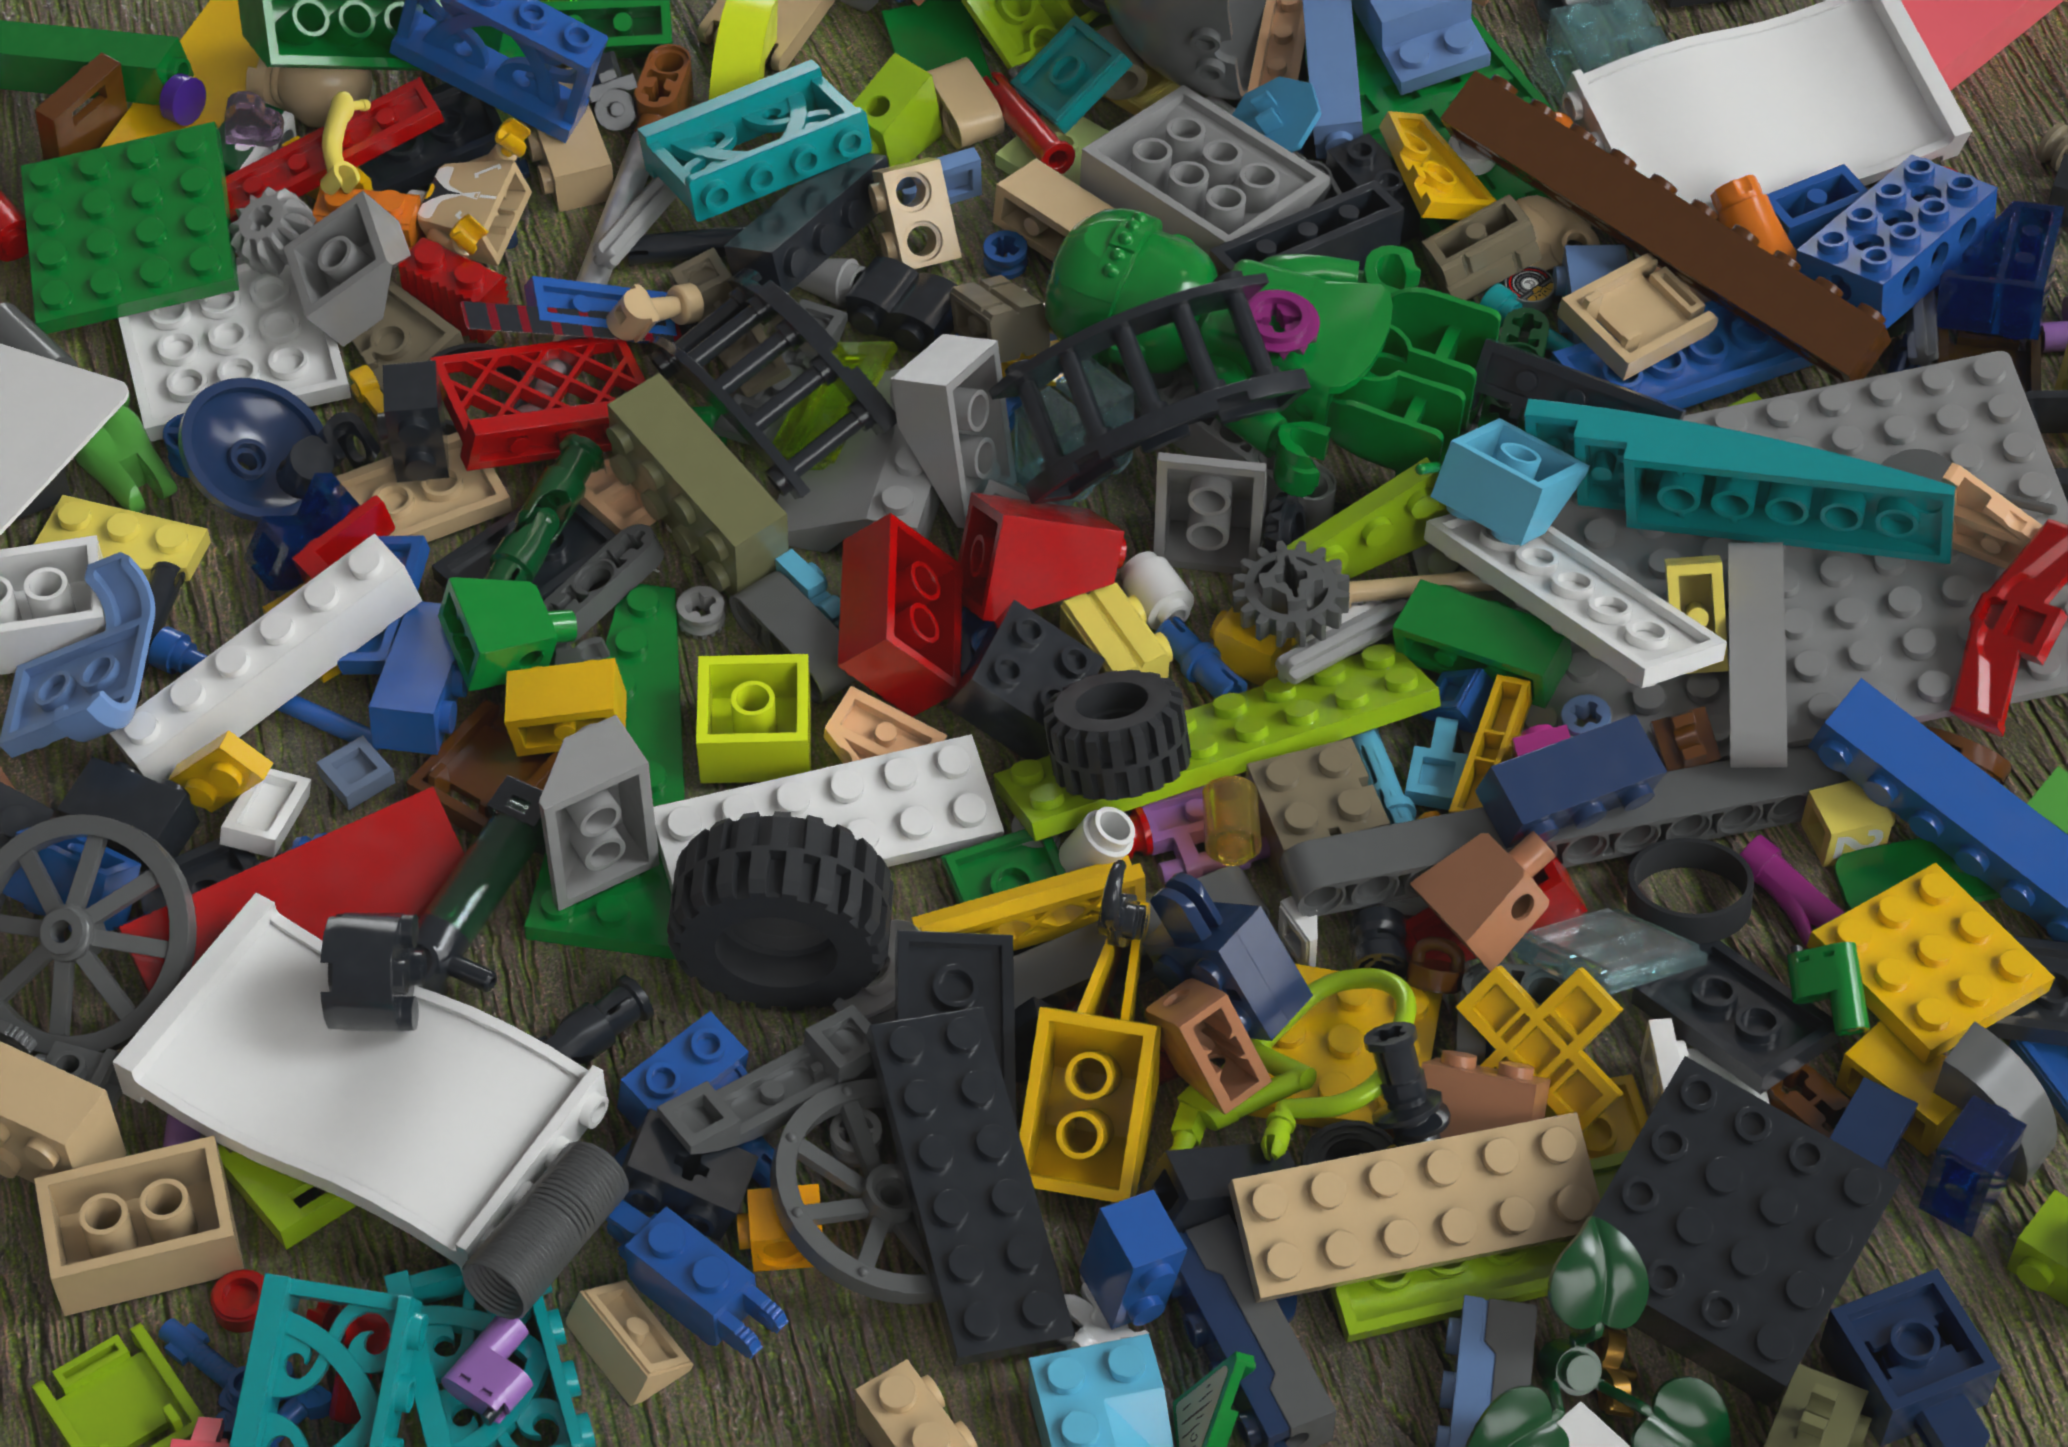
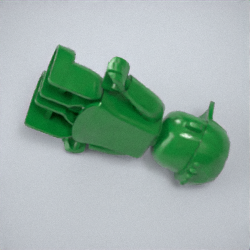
M1125 208L1105 209L1078 222L1060 245L1046 286L1045 318L1057 339L1061 341L1093 324L1138 305L1189 288L1212 283L1218 277L1215 265L1208 254L1195 245L1190 238L1180 234L1171 235L1163 232V223L1159 218L1138 210ZM1394 245L1381 246L1372 250L1366 257L1364 270H1359V261L1312 254H1281L1267 257L1262 262L1242 259L1234 265L1232 271H1242L1243 276L1266 273L1269 283L1260 291L1285 290L1296 293L1307 299L1315 307L1320 318L1317 341L1308 344L1304 355L1291 351L1283 361L1278 353H1268L1273 366H1279L1281 372L1304 368L1311 388L1282 412L1259 415L1224 424L1225 427L1265 457L1271 458L1275 455L1273 478L1275 484L1283 492L1302 498L1313 493L1315 487H1318L1320 472L1309 456L1324 461L1328 453L1330 438L1339 447L1353 455L1395 471L1396 477L1426 457L1430 462L1444 461L1451 440L1459 437L1460 430L1468 432L1471 429L1485 394L1481 393L1479 403L1474 411H1472L1471 406L1477 378L1475 368L1485 340L1487 338L1498 340L1501 315L1497 310L1478 303L1466 301L1428 288L1416 287L1420 282L1421 270L1415 265L1412 251ZM1228 309L1194 316L1218 379H1224L1227 385L1249 379L1253 372L1238 334L1235 333V327ZM1272 316L1269 325L1274 328L1275 332H1283L1284 328H1281L1279 322H1276L1275 316ZM1174 323L1136 336L1150 373L1167 374L1183 368L1189 362ZM1116 345L1086 359L1090 365V385L1093 392L1101 393L1102 376L1109 363L1124 367ZM1193 376L1194 386L1196 390L1198 388V385L1195 377Z

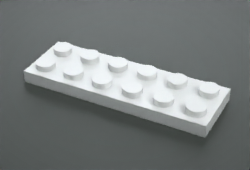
M1452 514L1426 521L1425 541L1443 552L1448 559L1456 561L1474 573L1482 582L1493 586L1515 601L1517 606L1528 610L1550 625L1555 632L1566 636L1588 651L1590 656L1601 660L1613 668L1631 684L1640 688L1654 686L1659 682L1695 672L1700 668L1724 660L1726 640L1551 525L1545 534L1520 546L1501 542L1492 535V530L1474 520H1463Z
M972 734L653 807L658 849L671 893L677 859L689 842L704 829L710 831V828L716 822L726 818L736 821L746 813L759 812L760 816H773L775 811L791 812V817L806 819L807 815L823 818L824 824L832 827L839 824L851 830L856 840L864 838L871 844L877 855L882 857L887 867L955 852L1001 837L1004 834V829Z

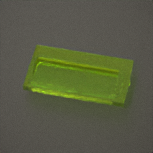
M893 341L837 342L838 347L832 353L844 367L849 366L852 370L858 366L872 384L877 387L898 348ZM834 383L828 387L822 384L789 411L772 444L787 461L848 413L846 407L851 403ZM846 441L810 470H823L830 464H834Z

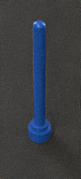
M166 626L155 636L149 649L148 661L155 668L169 674H175L176 672H187L208 655L197 651V645L191 642L189 635ZM298 695L277 709L284 714L349 743L363 735L372 745L371 728Z

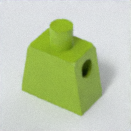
M896 53L889 58L852 103L855 107H861L867 114L872 144L870 153L886 155L889 167L912 161L944 134L932 74Z

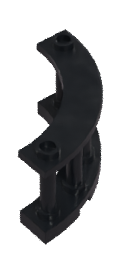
M744 268L727 280L733 288L728 293L730 297L728 301L674 343L660 336L654 337L648 342L654 351L648 357L666 380L674 376L678 383H683L695 390L740 433L768 465L769 468L764 473L782 496H786L790 492L794 499H799L811 492L800 478L802 475L862 429L867 432L871 428L876 435L888 431L897 424L896 412L858 366L852 370L849 366H843L832 353L838 347V343L799 303L771 280L761 286L757 283L762 279L760 273L750 268ZM759 323L763 326L770 324L774 327L776 332L717 379L714 380L703 369L705 365ZM800 348L811 359L808 362L810 368L748 416L730 394L788 349L794 352ZM834 383L851 403L846 407L848 413L786 461L763 431L822 384L828 387Z
M1239 270L1227 272L1214 279L1212 283L1166 295L1113 315L1061 340L1031 359L1020 360L1008 366L1004 371L1006 376L989 390L992 400L1020 397L1044 460L1040 465L1042 472L1024 485L1031 505L1074 499L1085 489L1119 469L1120 466L1117 460L1119 456L1139 446L1142 447L1143 452L1150 453L1186 438L1191 434L1188 425L1218 416L1221 425L1250 417L1282 412L1309 390L1311 386L1304 368L1281 372L1279 366H1273L1248 301L1269 283L1266 273L1243 276L1242 271ZM1228 309L1253 372L1249 379L1228 385L1224 379H1218L1194 316ZM1174 323L1198 388L1195 390L1196 395L1168 405L1166 401L1160 400L1136 336ZM1114 345L1118 348L1141 408L1137 412L1138 418L1115 429L1109 426L1106 427L1082 361ZM1062 373L1086 432V435L1082 438L1084 445L1069 454L1063 453L1040 392L1045 385Z

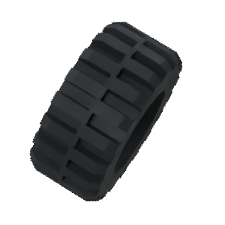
M775 811L773 816H760L759 812L743 814L736 821H732L730 818L716 822L710 828V831L704 829L696 835L681 851L677 859L667 926L670 950L682 970L690 978L697 976L696 979L701 987L711 993L716 990L720 991L727 1000L739 1004L742 1000L755 1003V1008L771 1010L772 1006L786 1007L787 1011L803 1010L808 1005H816L817 1008L831 1006L837 998L845 1001L857 995L862 988H866L880 974V969L886 964L894 895V883L890 878L891 872L882 857L877 855L873 846L864 838L856 840L851 830L839 824L835 827L826 825L823 818L807 815L806 819L791 817V812Z

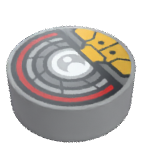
M1528 266L1520 273L1505 279L1504 286L1517 294L1518 298L1516 300L1522 303V308H1533L1543 312L1552 304L1555 289L1554 280L1547 271L1539 267Z

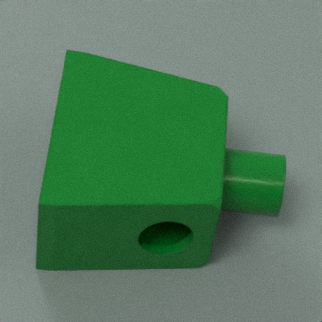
M460 577L448 579L438 618L468 691L506 684L507 671L549 666L556 643L574 642L577 637V620L572 610L547 611L537 586L529 581Z

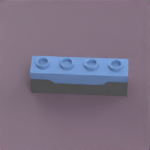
M1464 1295L1461 1318L1449 1317L1445 1354L1456 1355L1455 1372L1443 1370L1439 1408L1451 1409L1449 1426H1437L1435 1447H1465L1477 1421L1494 1399L1508 1389L1531 1385L1538 1305L1490 1298L1489 1300H1484L1483 1297Z

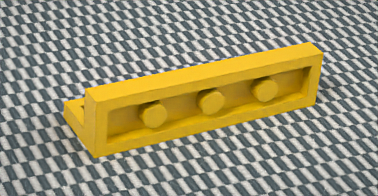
M1126 855L1121 859L1126 863L1122 893L1136 895L1137 901L1146 902L1145 874L1141 864L1132 865L1129 856ZM1113 863L1095 864L911 917L912 924L920 931L1013 935V951L1054 940L1098 921L1106 880Z

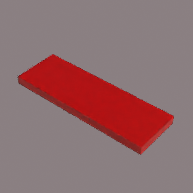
M434 787L425 789L191 894L197 922L196 947L191 968L255 893L275 902L276 909L281 915L323 941L327 920L330 916L336 917V914L404 913L417 914L420 917L480 889V885ZM164 906L117 929L119 933L169 941L168 908ZM129 953L147 993H149L160 975L165 959Z

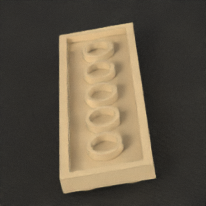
M1577 1112L1232 1179L1228 1184L1256 1303L1574 1239L1586 1219L1592 1216L1600 1202Z

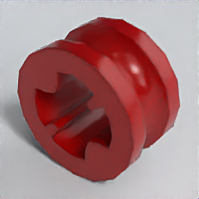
M1141 807L1132 809L1128 817L1134 824L1135 837L1132 850L1128 853L1130 860L1133 859L1135 852H1141L1144 856L1153 854L1154 850L1152 833L1144 810Z

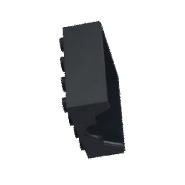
M1684 1056L1592 1216L1608 1222L1625 1235L1633 1244L1645 1265L1649 1281L1648 1300L1638 1321L1632 1326L1771 1407L1787 1387L1902 1179Z

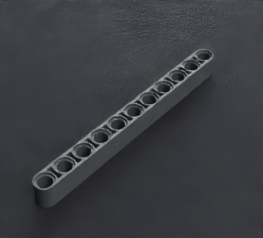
M1808 745L1787 749V768H1730V760L1668 771L1654 788L1655 796L1643 806L1631 811H1625L1623 806L1607 811L1606 816L1586 828L1577 829L1575 824L1559 829L1557 835L1545 843L1553 851L1561 864L1567 868L1638 854L1646 847L1668 839L1698 838L1709 840L1801 822L1810 790L1850 781L1851 779L1842 772L1834 771L1827 767L1821 761L1818 754L1810 749ZM1484 807L1304 841L1290 847L1282 854L1279 860V867L1298 912L1304 916L1311 917L1419 897L1410 883L1480 833H1489L1507 853L1515 846L1505 848Z

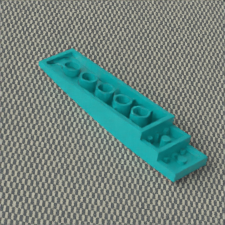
M1528 399L1524 414L1526 432L1590 466L1586 476L1577 487L1578 505L1625 510L1627 528L1760 543L1783 542V545L1951 564L1955 486L1854 457L1756 434L1616 409Z

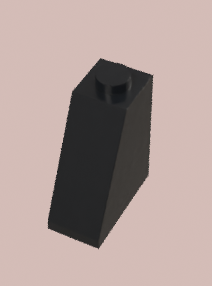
M1261 1143L1166 1150L1136 1195L1154 1189L1177 1232H1182L1183 1234L1185 1230L1230 1214L1231 1218L1235 1217L1228 1184L1232 1179L1293 1168L1296 1165L1288 1149L1276 1161L1273 1157L1270 1161L1265 1159L1261 1150Z

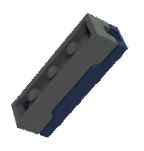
M1230 1214L1185 1230L1183 1234L1180 1232L1179 1235L1187 1247V1252L1169 1299L1177 1298L1185 1313L1182 1315V1320L1188 1339L1194 1348L1203 1347L1211 1362L1208 1365L1209 1372L1235 1351L1253 1355L1254 1362H1256L1255 1370L1240 1381L1232 1403L1236 1411H1239L1235 1423L1246 1447H1318L1333 1441L1336 1409L1276 1299L1256 1303L1240 1234Z

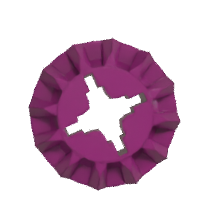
M1265 290L1258 292L1248 301L1268 353H1278L1284 361L1291 351L1304 355L1308 344L1317 341L1320 318L1315 307L1304 297L1285 290ZM1272 316H1275L1276 322H1279L1281 328H1284L1283 332H1275L1274 328L1269 325Z

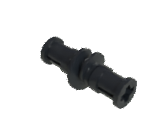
M1404 1021L1380 1025L1367 1032L1364 1036L1365 1049L1373 1053L1378 1075L1382 1082L1380 1085L1381 1097L1386 1101V1105L1373 1113L1372 1121L1377 1128L1393 1129L1395 1135L1394 1144L1397 1147L1441 1139L1440 1133L1450 1124L1451 1118L1447 1105L1443 1103L1442 1092L1427 1088L1425 1073L1419 1066L1414 1042L1418 1038L1416 1026Z

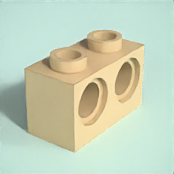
M928 157L872 171L874 183L869 184L868 190L874 212L882 214L885 232L880 233L879 238L884 257L898 260L913 269L962 258L940 159ZM910 177L916 184L917 192L915 198L910 203L903 205L897 198L896 189L902 179ZM921 226L927 233V244L922 251L914 254L908 247L907 238L912 229Z

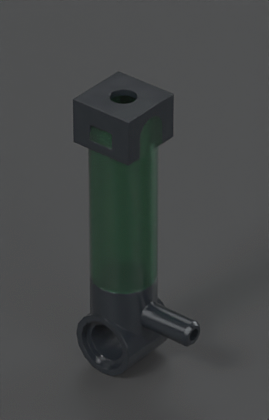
M507 775L488 802L487 808L490 818L418 920L419 935L415 950L425 951L427 959L426 981L424 986L419 987L446 996L448 993L447 979L449 976L483 992L491 991L496 985L497 974L495 971L463 956L533 853L537 852L544 855L546 852L539 800L543 790Z

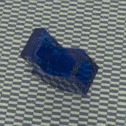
M315 473L296 515L261 517L243 559L270 591L292 590L304 583L292 557L302 551L311 540L320 537L344 519L353 508L360 504L333 473Z

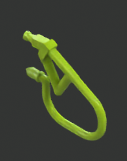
M1375 968L1342 970L1328 974L1307 985L1313 996L1272 1041L1250 1038L1267 1072L1275 1076L1271 1078L1272 1082L1226 1115L1189 1085L1177 1097L1180 1104L1170 1130L1174 1137L1172 1147L1169 1150L1192 1149L1194 1146L1201 1144L1206 1127L1213 1131L1220 1130L1239 1121L1244 1116L1278 1102L1274 1112H1271L1267 1117V1128L1264 1131L1260 1144L1265 1159L1270 1161L1273 1157L1276 1161L1287 1151L1291 1138L1290 1134L1294 1132L1296 1127L1295 1119L1340 1116L1358 1110L1374 1101L1381 1095L1380 1085L1382 1082L1377 1069L1369 1078L1355 1088L1337 1095L1284 1099L1302 1090L1310 1089L1316 1081L1317 1074L1314 1068L1277 1052L1272 1047L1318 1002L1338 992L1352 989L1371 988L1388 993L1396 1003L1393 1022L1404 1021L1414 1025L1417 1005L1411 987L1398 975Z

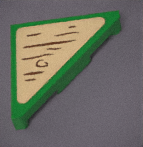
M1235 1351L1172 1402L1176 1447H1227L1239 1411L1231 1410V1406L1240 1381L1256 1368L1253 1355Z

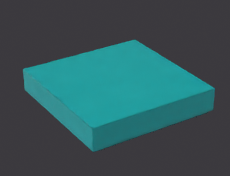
M1075 15L1013 78L1010 84L1031 107L1066 134L1125 74L1133 63L1123 52Z

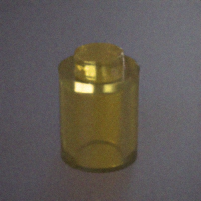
M1224 776L1210 781L1202 790L1206 853L1213 860L1226 866L1243 865L1256 857L1262 848L1257 786L1251 780L1239 776Z

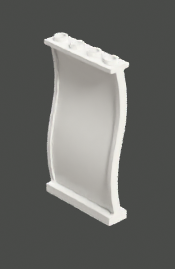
M1825 0L1804 9L1762 22L1682 38L1623 57L1584 74L1581 69L1573 71L1562 95L1564 113L1575 124L1586 129L1597 139L1596 146L1608 153L1613 148L1620 150L1637 164L1635 170L1648 178L1653 173L1662 176L1677 188L1678 191L1675 195L1688 203H1691L1693 199H1698L1711 207L1716 213L1717 211L1714 208L1710 195L1720 186L1746 175H1755L1763 194H1769L1845 164L1865 186L1883 179L1910 155L1929 160L1939 157L1940 161L1958 156L1972 132L1901 0Z
M255 893L113 1060L123 1094L141 1104L146 1099L207 1137L214 1135L217 1143L259 1164L339 1196L379 1216L456 1263L462 1273V1267L466 1261L475 1253L505 1216L508 1215L512 1208L515 1207L519 1200L522 1199L569 1143L578 1141L587 1128L594 1129L601 1122L609 1103L603 1070L594 1065L587 1070L551 1046L477 1008L419 986H414L413 996L417 997L419 1007L418 1026L414 1031H345L342 1029H328L323 1017L320 992H330L328 986V963H320L323 941L281 915L276 909L275 902Z

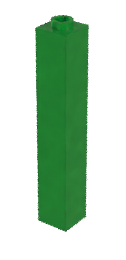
M0 20V89L53 94L77 74L83 66H86L103 52L121 63L127 102L159 105L162 88L173 75L183 73L193 77L194 72L179 38L175 36ZM96 92L90 98L94 99L100 93Z

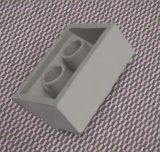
M617 715L597 724L586 725L576 733L565 737L539 800L553 902L558 911L660 864L649 764Z

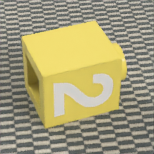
M1850 780L1810 790L1801 825L1822 866L1827 867L1835 865L1842 854L1887 844L1891 828L1895 825V813L1887 807L1874 803L1867 797L1860 786Z

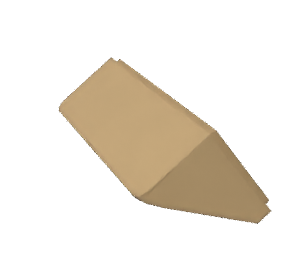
M626 1280L580 1291L566 1318L567 1327L630 1406L645 1401L691 1371L694 1365Z

